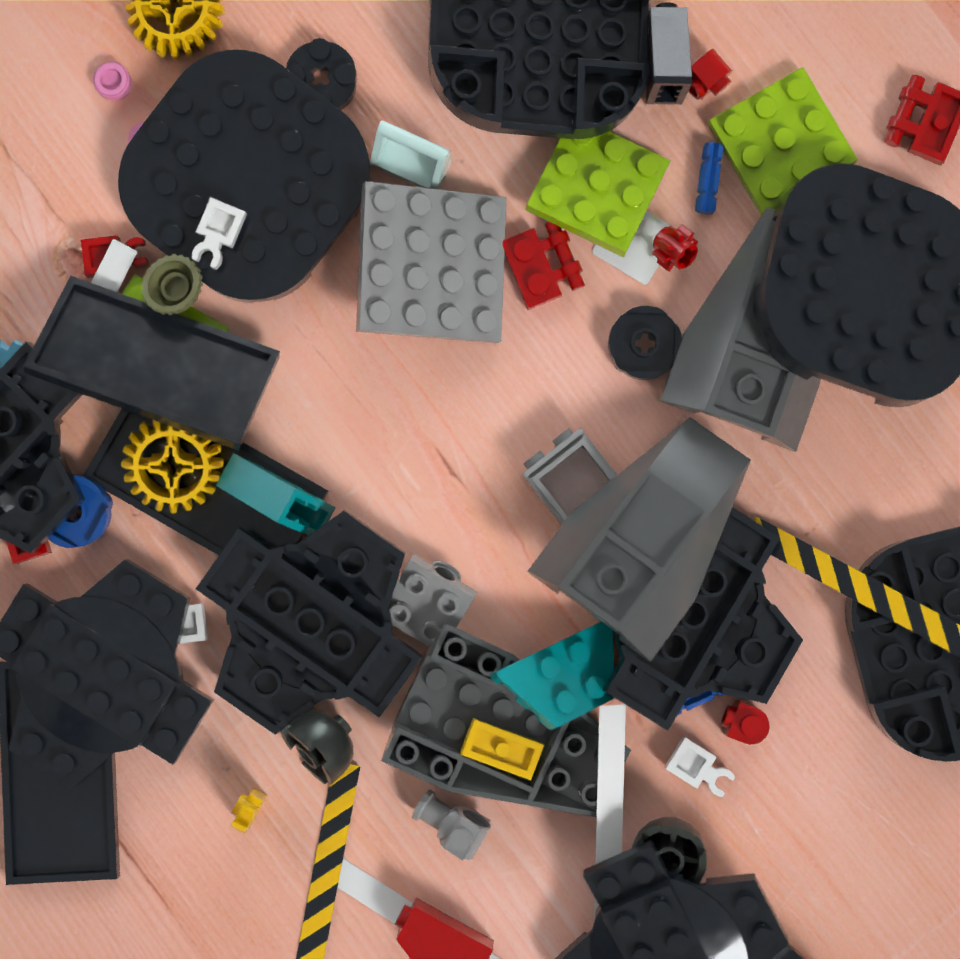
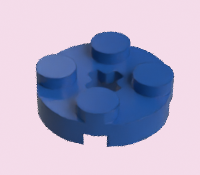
M73 475L85 497V500L80 504L82 515L81 517H75L73 520L67 518L51 535L49 540L58 546L76 548L89 545L102 537L110 524L113 500L100 483L86 475Z

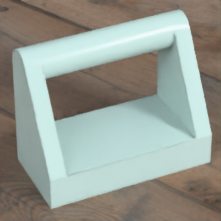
M382 120L376 132L370 160L371 167L416 187L440 189L451 164L450 150Z

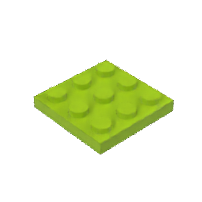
M804 67L713 117L707 123L718 143L723 145V152L760 215L767 208L776 209L785 193L815 169L831 164H855L858 161Z
M610 131L586 139L560 138L525 210L624 258L671 160Z

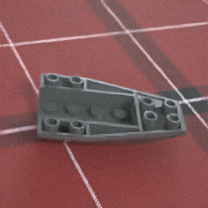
M767 208L684 331L660 401L692 414L705 413L762 435L761 440L796 452L821 379L812 376L806 380L784 368L770 354L769 351L773 349L766 340L763 331L758 333L753 313L754 289L761 283L776 221L772 220L775 210Z
M689 417L573 510L527 572L556 594L561 591L620 634V641L651 662L697 597L751 459Z
M445 623L425 653L397 713L381 761L449 792L597 817L599 723L585 713L558 728L549 730L536 719L535 714L531 710L525 709L515 700L517 697L502 683L496 684L491 679L490 674L520 659L508 651ZM473 718L544 744L531 780L460 754ZM625 745L624 764H625V762H626V760H627V758H628V756H629V754H630V751H631V749L628 748L626 745Z

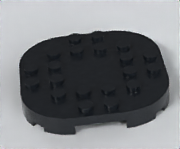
M430 0L428 68L432 85L440 100L456 117L480 130L502 134L564 139H586L605 134L620 125L630 115L648 83L651 64H647L649 0Z
M225 50L199 59L188 67L172 85L127 145L120 162L118 188L120 200L128 219L144 238L168 256L172 254L177 256L183 255L185 258L189 257L192 261H194L192 259L193 249L199 243L204 242L205 239L196 230L210 197L246 212L247 216L233 249L222 245L220 249L222 263L217 270L210 267L213 260V253L211 251L204 252L199 262H194L201 270L200 274L203 276L201 281L209 288L226 298L245 303H254L283 298L297 290L311 277L313 269L353 217H357L361 211L362 184L365 181L370 182V162L366 145L359 130L351 119L330 101L280 63L266 55L248 50Z
M831 164L808 173L785 193L774 211L772 220L776 221L762 280L754 289L753 313L758 333L763 331L766 340L773 349L769 351L770 354L784 368L806 380L812 376L874 397V403L882 406H911L943 392L960 376V209L935 193L859 165Z
M960 526L890 544L875 552L858 569V571L960 625ZM847 596L845 603L847 631L865 700L878 728L893 743L917 756L945 762L960 760V657Z

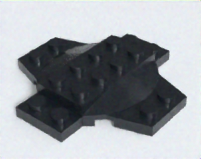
M25 342L0 369V538L29 553H34L85 500L60 450V425L64 422L61 418L83 394L25 374L23 366L34 347L33 343Z
M732 507L694 603L651 662L620 641L621 635L614 631L619 652L617 657L620 658V661L602 691L665 730H669L687 698L698 697L708 691L767 704L803 642L801 636L777 606L770 603L764 592L763 584H766L762 569L780 537Z
M345 509L299 543L272 546V548L242 527H239L196 587L197 591L226 610L227 625H229L232 635L214 693L275 735L296 717L311 710L322 699L334 698L339 700L350 697L380 718L423 658L421 653L393 634L392 618L389 610L390 601L406 552Z
M129 559L123 560L81 597L57 602L30 584H23L0 621V657L13 665L11 669L16 671L17 683L21 692L9 751L70 789L77 786L115 752L138 748L141 745L174 765L215 700L183 680L182 666H179L176 657L177 646L180 644L191 598Z
M651 839L584 869L583 877L599 904L593 926L588 933L583 932L555 959H772L789 945V940L755 873L706 878L705 883L695 884L683 879L682 874L668 871Z

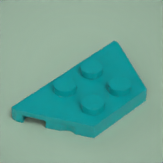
M601 621L490 674L491 679L496 684L502 683L517 696L515 700L525 709L531 710L535 714L536 719L549 730L558 728L615 699L602 691L614 671L613 629Z

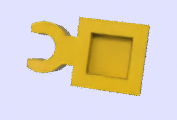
M256 788L248 796L241 794L231 814L236 816L231 827L245 834L251 827L267 794Z

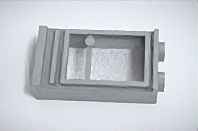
M568 428L552 441L556 448L547 455H544L540 450L524 463L528 470L522 473L523 478L561 526L573 510L617 476L616 472L581 428L575 433Z

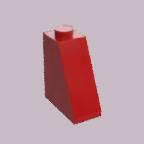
M418 898L414 900L411 907L403 906L394 924L399 927L396 940L410 959H489L493 952L494 940Z

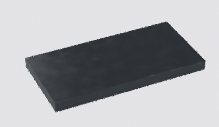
M70 276L23 367L25 374L239 451L277 365L280 351L179 314L162 315L159 312H155L143 301Z
M121 409L84 475L100 483L105 491L217 555H220L239 527L245 529L270 548L283 544L299 543L304 535L299 531L275 522L216 486L217 482L213 481L211 482L216 487L213 494L203 492L206 499L202 505L191 498L193 506L189 511L184 509L182 503H178L176 513L170 512L169 503H164L162 510L157 511L155 510L157 500L151 499L147 505H143L142 499L145 493L141 491L139 494L132 495L131 489L137 482L124 481L125 474L132 470L122 468L121 462L123 459L130 458V456L123 453V448L126 444L134 445L129 439L130 434L133 431L142 434L139 425L143 421L149 423L154 429L153 420L125 409ZM166 436L150 442L143 451V457H151L152 454L163 452L165 450ZM178 437L180 446L185 452L196 453L197 457H201L193 444ZM211 441L210 443H208V446L219 443ZM242 442L239 451L220 444L221 452L212 456L220 457L224 460L223 467L215 469L221 474L231 456L235 453L322 500L325 499L329 492ZM171 450L167 462L164 463H170L174 477L179 464L175 462V457H173ZM145 469L147 475L156 484L166 488L165 480L161 475L149 473L148 469ZM194 469L193 473H185L180 476L179 489L186 488L195 483L202 475L203 469Z
M0 661V747L6 885L118 879L120 877L115 753L77 786L70 789L9 751L21 692L17 683L16 671L11 669L13 665L7 661Z

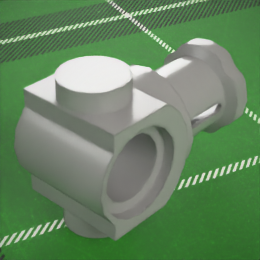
M428 790L416 806L412 818L416 821L421 819L438 830L437 837L440 839V844L444 849L462 861L464 859H473L491 827L489 823L491 820L470 807L456 805L454 808H451L434 797L435 792Z

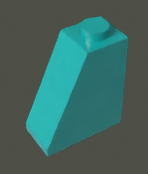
M233 453L228 464L224 467L222 475L216 484L220 489L275 522L308 536L327 523L336 507L235 453Z

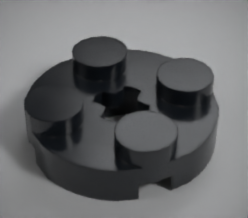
M322 38L314 39L294 51L287 62L286 69L340 110L344 109L353 99L357 88L355 64L350 54L338 44L328 42ZM326 70L329 72L327 77L330 82L326 86L323 83L317 85L312 83L315 79L313 74L316 71L322 72Z
M638 306L619 317L612 326L608 337L609 355L618 371L633 379L652 380L671 369L682 335L677 324L667 316L666 312L653 306ZM643 333L648 334L649 340L655 341V347L649 348L647 353H642L640 347L635 346V340H639Z

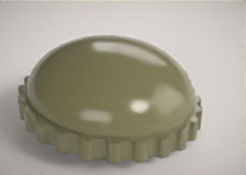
M172 254L171 256L165 255L164 258H159L157 262H153L151 267L146 270L147 273L143 276L144 281L141 283L143 287L141 293L144 295L143 299L147 302V305L162 315H172L173 313L179 314L182 311H186L198 300V296L201 294V287L203 286L201 282L203 276L200 274L201 270L197 267V264L189 257L185 258L183 255L177 256Z

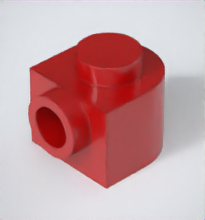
M714 48L691 65L692 84L688 92L695 99L702 100L710 92L714 96L718 95L732 82L728 77L732 73V69Z
M735 699L733 706L728 705L721 720V726L725 727L724 735L749 745L763 741L770 729L769 719L762 710Z

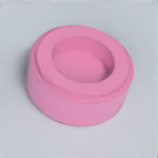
M104 63L94 73L93 83L95 89L103 98L109 101H118L125 98L132 88L130 74L119 63Z

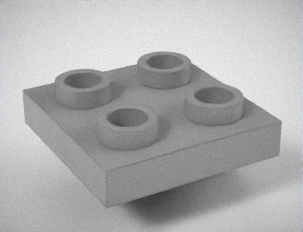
M413 554L395 585L390 601L389 610L392 625L430 647L445 623L457 628L475 598L477 591L460 582L461 575L452 565L443 561H434L430 564Z

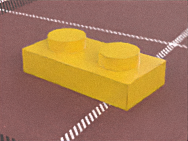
M473 718L460 754L531 780L544 744Z

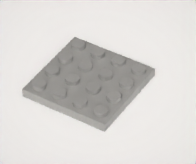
M365 181L362 184L356 332L486 343L501 342L505 252L502 245L503 240H505L507 197Z

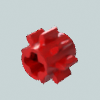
M683 224L677 230L672 226L665 227L654 238L653 248L655 250L652 252V255L657 258V263L667 271H670L673 266L679 270L685 269L693 263L697 256L698 248L696 245L698 241L693 238L694 232Z

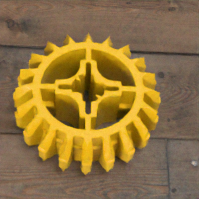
M132 0L133 2L125 4L126 12L132 15L127 19V23L131 29H135L133 35L136 40L144 41L143 46L148 51L156 48V53L162 58L170 50L172 58L176 60L179 59L182 50L185 51L189 58L193 57L194 52L192 48L198 46L199 50L205 51L206 46L203 41L206 38L210 41H216L217 37L212 29H222L223 23L218 17L225 14L224 6L219 4L222 0H203V2H195L194 0ZM177 1H178V3H179V5H180L181 7H177L176 10H175V6L177 5ZM175 10V14L172 17L170 12H173ZM148 17H156L158 21H165L169 28V34L152 28ZM197 21L191 28L184 31L188 23Z
M153 420L154 429L145 421L140 423L139 428L142 434L134 431L130 434L129 439L134 445L126 444L123 448V453L130 456V458L123 459L121 462L122 468L132 470L125 474L124 481L137 482L131 489L132 495L143 491L145 493L142 499L143 505H147L151 499L157 500L155 506L157 511L162 510L164 503L170 504L169 509L171 513L177 512L178 503H182L184 509L189 511L193 506L191 498L202 505L206 499L203 492L213 494L216 487L211 481L218 482L222 475L215 469L223 467L224 460L220 457H212L221 452V445L213 444L208 446L211 440ZM166 436L165 450L163 452L152 454L151 457H143V451L150 442ZM178 437L193 444L201 457H197L196 453L185 452L180 446ZM171 450L173 457H175V462L179 464L174 477L170 463H164L167 462ZM145 469H148L149 473L161 475L165 480L166 488L156 484L147 475ZM194 469H203L202 475L195 483L186 488L179 489L180 476L185 473H193Z

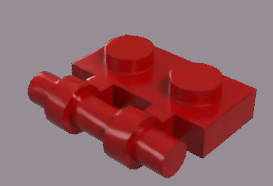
M912 75L908 86H904L899 95L901 102L895 116H891L886 127L888 134L884 143L891 147H898L902 136L912 138L908 153L941 166L947 158L960 126V91L938 82L934 86L932 93L929 94L921 91L925 79L919 75ZM915 106L924 109L919 124L909 121Z
M551 222L544 224L549 235L544 240H539L535 228L503 240L504 254L528 310L562 297L557 283L563 280H568L572 291L585 286L580 274L583 272L579 260L575 261L568 245L571 240L567 231H562L561 227ZM555 249L562 267L552 271L545 253Z

